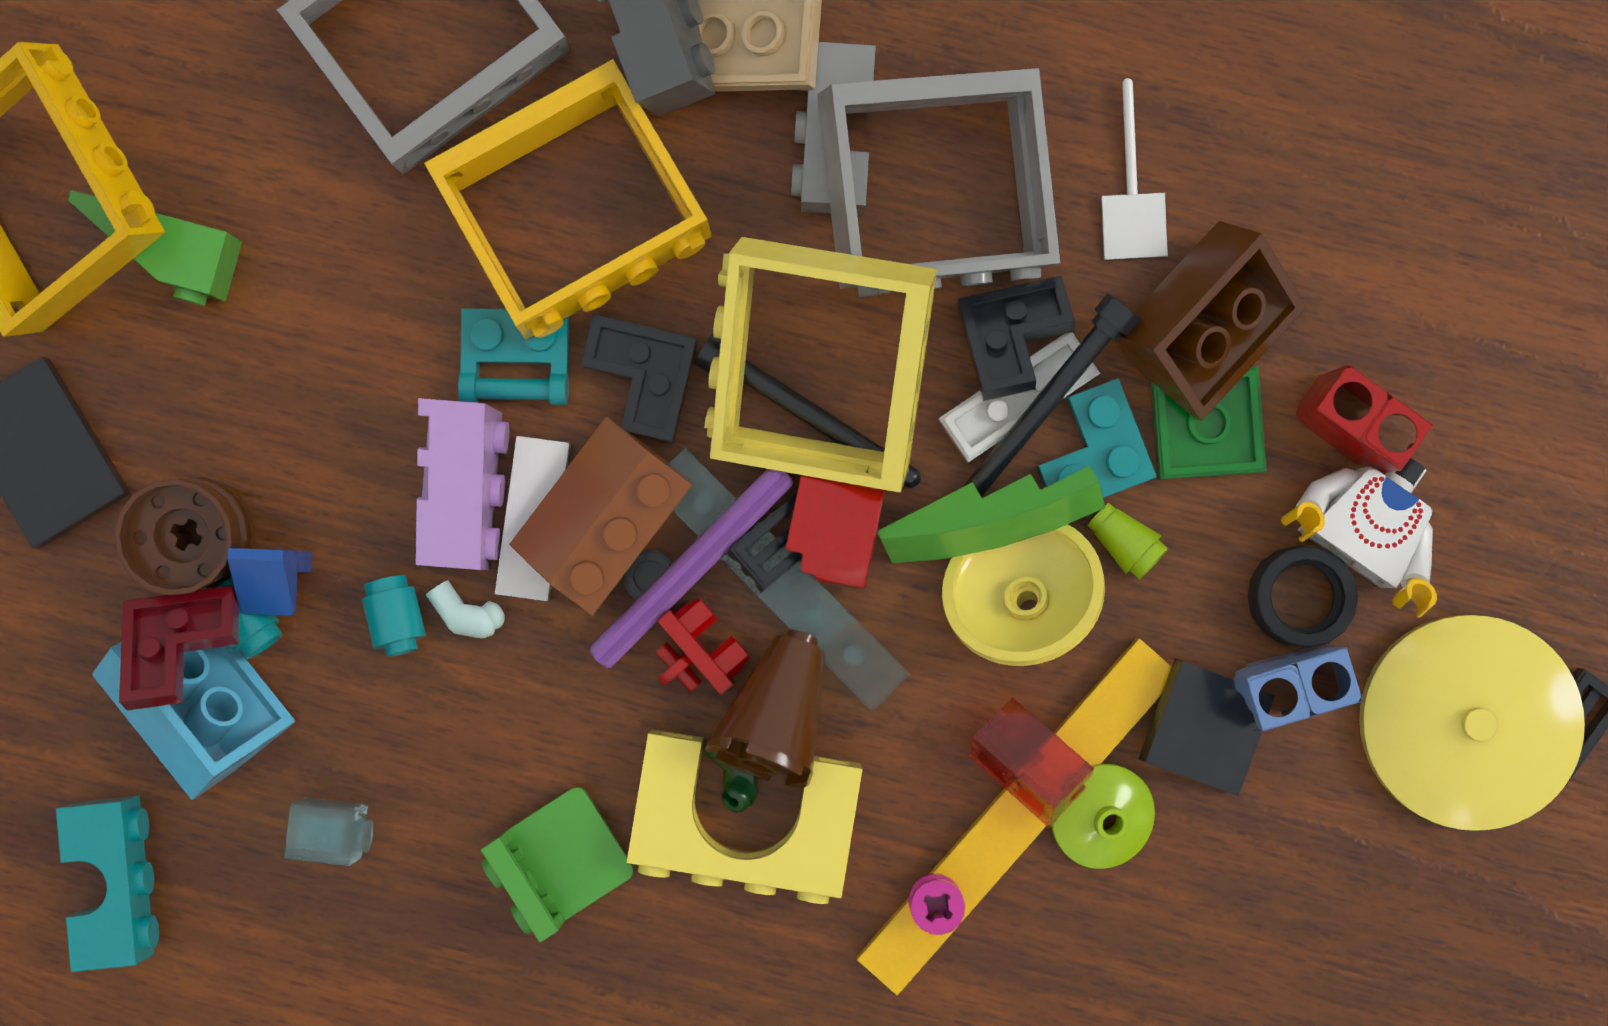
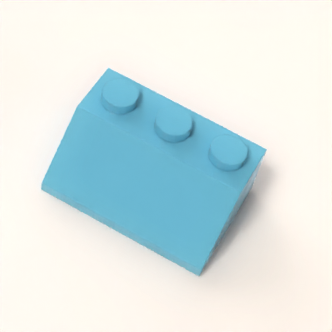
M121 642L109 649L92 673V676L191 800H194L235 772L296 722L240 651L234 652L230 646L184 652L183 703L127 711L119 703Z

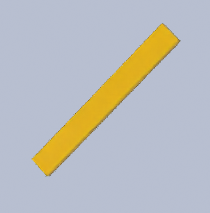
M1136 638L930 872L943 874L951 878L959 887L965 902V915L962 921L1051 821L1054 800L1064 783L1078 771L1092 765L1101 764L1162 695L1172 666L1140 638ZM909 897L857 955V960L897 996L955 931L954 929L943 935H935L921 930L914 922L908 904Z

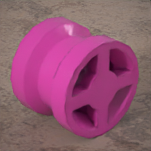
M930 873L920 877L913 884L909 892L908 904L914 922L921 930L930 934L943 935L953 931L960 925L965 915V902L959 887L951 878L943 874Z

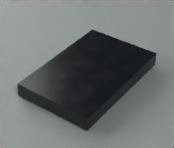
M41 357L0 382V495L32 548H42L131 494L49 358Z

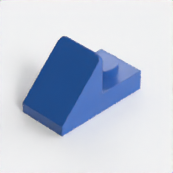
M228 548L227 560L240 610L245 614L293 615L296 611L297 572H312V551Z

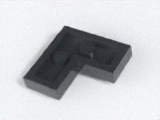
M1062 276L958 299V311L983 401L1036 390V377L1026 342L1074 332L1075 319Z
M593 314L580 366L632 379L621 427L632 434L674 443L698 343L697 338Z

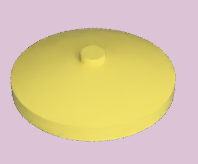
M1456 615L1438 618L1413 628L1397 639L1381 655L1367 679L1362 694L1363 702L1360 705L1359 718L1360 735L1367 760L1374 774L1385 789L1403 806L1427 820L1446 827L1473 831L1492 830L1516 824L1542 810L1561 792L1571 778L1581 754L1585 727L1584 709L1578 687L1570 670L1561 657L1540 637L1515 623L1503 619L1477 615Z

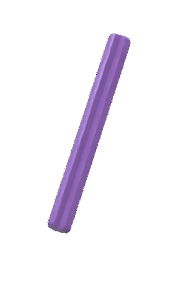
M766 469L591 645L590 653L594 659L605 668H611L792 487V478L786 472Z

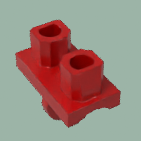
M701 598L683 606L677 612L673 609L669 610L658 620V623L682 649L685 655L680 657L669 643L666 642L655 653L669 669L657 679L663 686H666L676 677L690 693L702 683L688 667L693 662L718 693L722 695L734 684L733 677L750 658V654L733 635L712 653L709 652L697 637L718 618Z

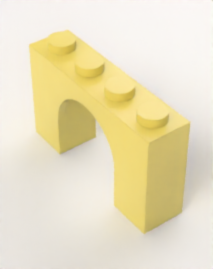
M655 729L648 733L627 863L639 865V873L653 877H670L671 870L692 874V882L707 886H722L723 879L745 882L744 890L756 894L775 895L776 888L798 891L797 898L810 903L828 904L829 897L842 898L863 770L861 763L815 756L810 784L803 788L799 814L789 833L778 843L766 849L744 852L727 848L715 841L706 832L698 818L695 792L704 737Z

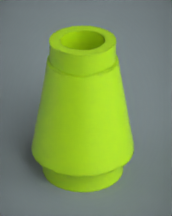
M1107 503L1105 508L1101 509L1087 525L1095 532L1096 537L1125 575L1131 572L1139 580L1150 571L1169 549L1160 541L1162 535L1123 511L1116 509L1110 503Z

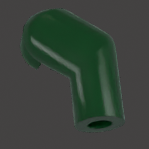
M704 749L702 753L723 769L724 793L722 794V802L724 806L735 813L745 811L754 803L757 797V778L716 760L715 757L718 751L708 753Z

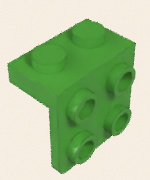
M579 786L571 788L492 839L481 849L485 856V859L481 861L485 874L496 888L499 889L504 886L515 903L511 906V912L518 926L527 935L533 932L539 943L559 931L565 920L629 880L634 873V865L627 863L628 855L587 791Z

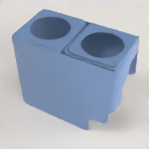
M1320 645L1303 648L1248 663V666L1234 672L1236 674L1234 677L1236 689L1244 697L1257 725V728L1252 731H1267L1363 702L1346 647ZM1331 662L1339 691L1333 697L1321 699L1313 690L1312 676L1320 665ZM1274 678H1283L1291 682L1298 696L1295 708L1281 712L1283 715L1280 717L1267 714L1259 703V692L1262 686Z

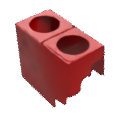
M1349 364L1320 375L1312 384L1296 410V418L1299 422L1357 465L1362 464L1366 467H1372L1379 472L1401 471L1433 427V424ZM1340 386L1371 407L1365 417L1351 421L1342 418L1336 412L1333 398ZM1389 415H1402L1414 423L1416 427V440L1404 452H1391L1384 448L1379 440V426Z
M801 475L786 548L789 551L801 552L803 555L801 570L804 573L814 575L815 581L864 589L867 583L874 538L876 537L885 490Z

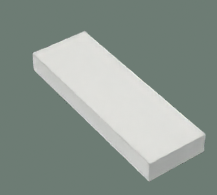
M1073 332L1063 334L1030 356L1036 377V390L983 401L979 391L938 419L966 463L1001 441L1080 344ZM1093 362L1064 398L1100 374Z
M516 436L495 594L550 601L552 585L537 573L509 544L569 466L570 443Z

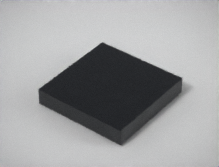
M1175 658L1138 759L1239 796L1262 732L1252 731L1257 728L1253 713L1249 710L1242 694L1237 691L1234 680ZM1260 690L1259 703L1268 714L1275 695Z

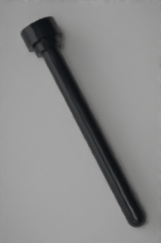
M1107 293L1094 309L1097 315L1091 322L1095 326L964 486L973 482L982 497L1110 340L1113 339L1117 342L1122 334L1128 336L1142 319L1110 293Z
M713 332L694 361V365L708 374L713 358L720 356L721 339L714 338ZM745 361L743 383L838 444L884 452L885 448L749 361ZM909 464V470L903 486L914 488L920 483L921 474L915 467Z

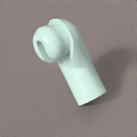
M448 580L426 594L446 626L455 634L483 639L492 636L495 629L502 627L505 621L503 610L494 602L488 601L482 607L464 604Z

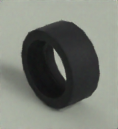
M1294 546L1277 550L1260 562L1250 579L1247 598L1251 616L1263 633L1282 644L1311 648L1328 644L1346 631L1356 613L1358 591L1355 578L1342 559L1326 549L1311 546ZM1298 565L1312 566L1324 573L1331 583L1333 591L1332 608L1325 619L1315 626L1307 628L1292 627L1282 621L1275 612L1271 599L1273 584L1278 576L1288 568Z

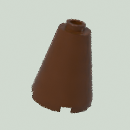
M788 630L786 636H775L709 737L705 750L708 753L718 751L715 757L716 760L756 778L769 781L771 775H778L779 773L788 775L785 786L807 787L813 775L825 653L817 647L818 640L807 633L797 630Z

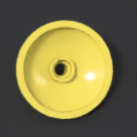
M1068 524L1054 531L1001 548L952 557L947 566L942 586L945 614L959 640L980 657L1010 666H1028L1044 663L1060 657L1073 649L1094 627L1101 613L1105 597L1103 569L1095 549L1080 532ZM1027 600L1037 602L1036 606L1030 610L1020 609L1021 604Z

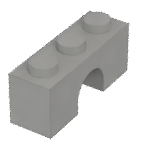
M819 42L815 90H798L808 91L807 111H796L795 143L805 144L804 164H793L791 196H801V212L831 214L817 94L831 84L874 81L876 45ZM850 151L857 215L864 216L869 152Z

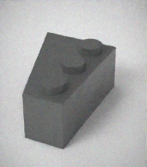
M598 0V3H603L608 0ZM609 0L620 32L611 36L637 104L660 117L715 94L711 74L715 73V63L710 50L702 42L698 25L703 23V16L697 0Z

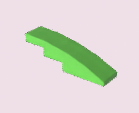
M1087 466L1041 490L1032 475L1029 474L984 498L980 496L972 482L878 530L877 533L892 564L947 559L1001 548L1054 531L1105 508L1099 480L1090 466Z

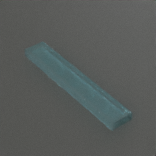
M685 448L670 464L690 478L692 486L673 511L700 537L737 499ZM757 521L739 540L759 525L760 522ZM767 532L746 551L753 558L776 538L770 532ZM783 547L760 567L767 574L791 553ZM727 552L721 557L733 572L791 630L807 633L818 640L817 647L825 653L824 663L872 712L910 675L818 581H815L811 574L804 573L801 570L800 562L795 564L764 592L760 593L754 586L756 582L750 575L747 577L741 571L742 566L736 559L733 561Z

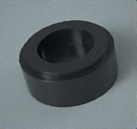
M643 550L623 575V583L627 592L637 600L673 564V561L660 551Z

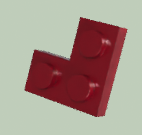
M233 586L199 590L193 593L162 595L123 601L119 703L127 711L183 703L184 652L239 645V604Z

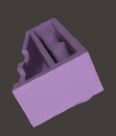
M418 398V415L429 416L426 447H419L417 452V466H424L422 497L417 498L416 565L489 570L490 560H497L500 552L501 532L500 528H493L495 506L502 507L505 495V476L497 475L499 453L506 454L508 450L509 422L502 421V412L485 403Z

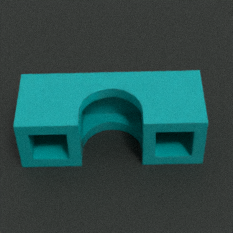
M140 795L80 801L56 808L61 863L75 861L91 863L103 873L107 884L106 897L101 906L88 907L66 917L71 972L133 966L141 963L155 954L154 948L158 945L159 924L156 916L151 915L149 894L152 893L154 888V871L151 863L146 862L144 840L147 839L149 834V817L147 811L141 808Z

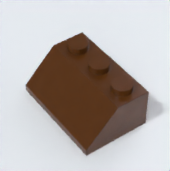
M1218 221L1134 311L1142 320L1128 336L1122 334L1117 341L1138 371L1158 386L1191 416L1202 421L1307 307L1262 233Z

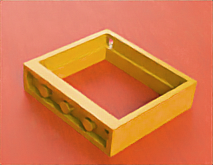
M17 42L0 58V117L34 88L115 232L39 293L0 225V332L3 337L43 332L166 233L155 214L153 204L142 192L128 167L125 155L113 141L101 120L99 109L89 99L73 71L72 62L63 53L59 44ZM17 306L19 311L15 313L12 307Z
M613 59L424 163L511 319L525 340L532 336L543 338L554 333L564 324L563 319L581 309L584 312H589L601 307L609 301L611 292L627 283L634 286L649 280L658 272V266L674 257L685 259L694 255L704 247L705 240L712 237L708 219L642 107L635 102L629 85ZM617 105L684 221L526 308L460 191Z

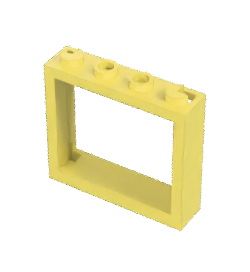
M741 237L729 253L723 254L722 270L718 274L719 286L726 287L724 306H718L713 327L714 338L721 339L720 356L713 358L709 372V388L716 389L715 407H709L704 428H707V437H712L710 459L901 493L909 470L938 269ZM755 268L906 293L884 452L739 426Z

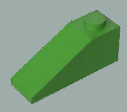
M73 190L70 191L68 201L108 237L111 236L115 229L95 196ZM155 213L166 233L137 255L134 260L156 280L175 288L174 298L201 306L206 305L208 297L226 302L243 241L225 231Z

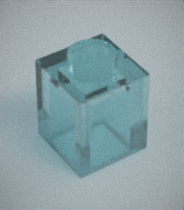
M306 797L292 803L284 858L350 866L362 858V852L367 853L371 846L373 821L366 819L368 805Z

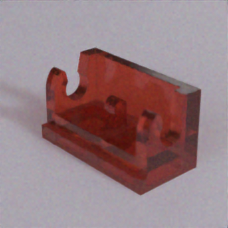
M1014 698L1010 699L972 736L970 758L1048 828L1081 795L1086 788L1083 784L1094 772V768Z

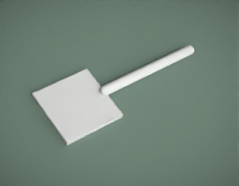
M1126 78L1122 82L1127 195L1101 196L1104 260L1167 257L1165 193L1138 194L1133 81Z

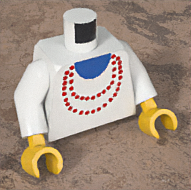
M1410 458L1401 471H1389L1385 475L1372 467L1356 470L1343 468L1311 482L1296 507L1282 516L1281 522L1284 526H1287L1294 520L1301 524L1298 529L1302 533V536L1299 537L1301 542L1309 538L1323 549L1342 559L1346 565L1378 587L1397 588L1401 583L1402 589L1392 599L1393 605L1396 608L1401 609L1411 599L1417 606L1415 615L1420 618L1435 605L1437 594L1430 584L1433 528L1429 520L1432 515V509L1429 505L1411 494L1426 472V469L1416 460Z

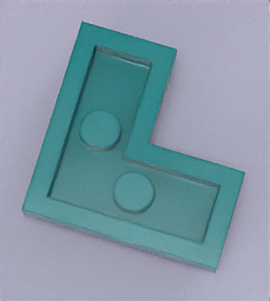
M1119 378L1066 399L1085 448L1036 466L1044 488L1090 466L1099 480L1103 498L1157 477Z

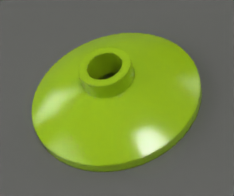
M1096 764L1086 767L1075 773L1064 783L1054 800L1051 812V827L1054 838L1061 850L1070 859L1082 866L1106 869L1121 865L1134 857L1147 842L1154 825V801L1147 785L1129 769L1115 764ZM1116 814L1117 819L1114 825L1107 830H1103L1105 818Z

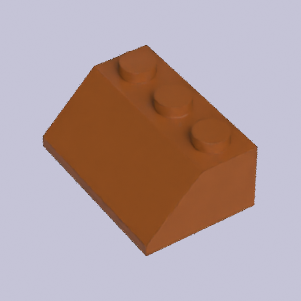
M606 416L509 545L550 585L593 616L691 488L692 480Z

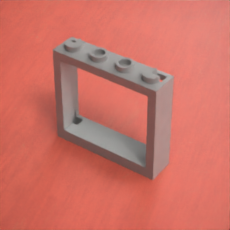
M286 0V3L277 9L391 164L402 175L571 52L566 37L538 0H516L538 30L396 135L392 136L310 26L312 22L342 0Z
M1039 68L837 83L829 85L817 94L835 252L862 256L846 114L1007 101L1024 252L914 263L911 265L938 269L935 289L942 288L941 279L960 277L961 286L992 283V273L1010 272L1011 281L1042 278L1041 268L1060 263ZM839 282L840 289L857 287L858 297L890 293V290Z

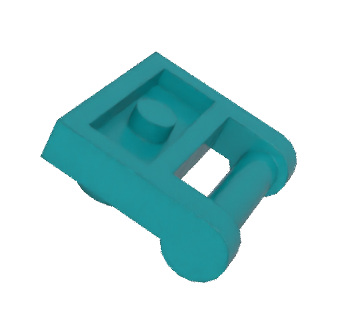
M461 309L459 401L478 403L479 399L550 400L551 405H568L570 316L563 319L564 324L554 333L543 338L532 336L525 340L506 309ZM480 364L551 365L550 379L480 378Z

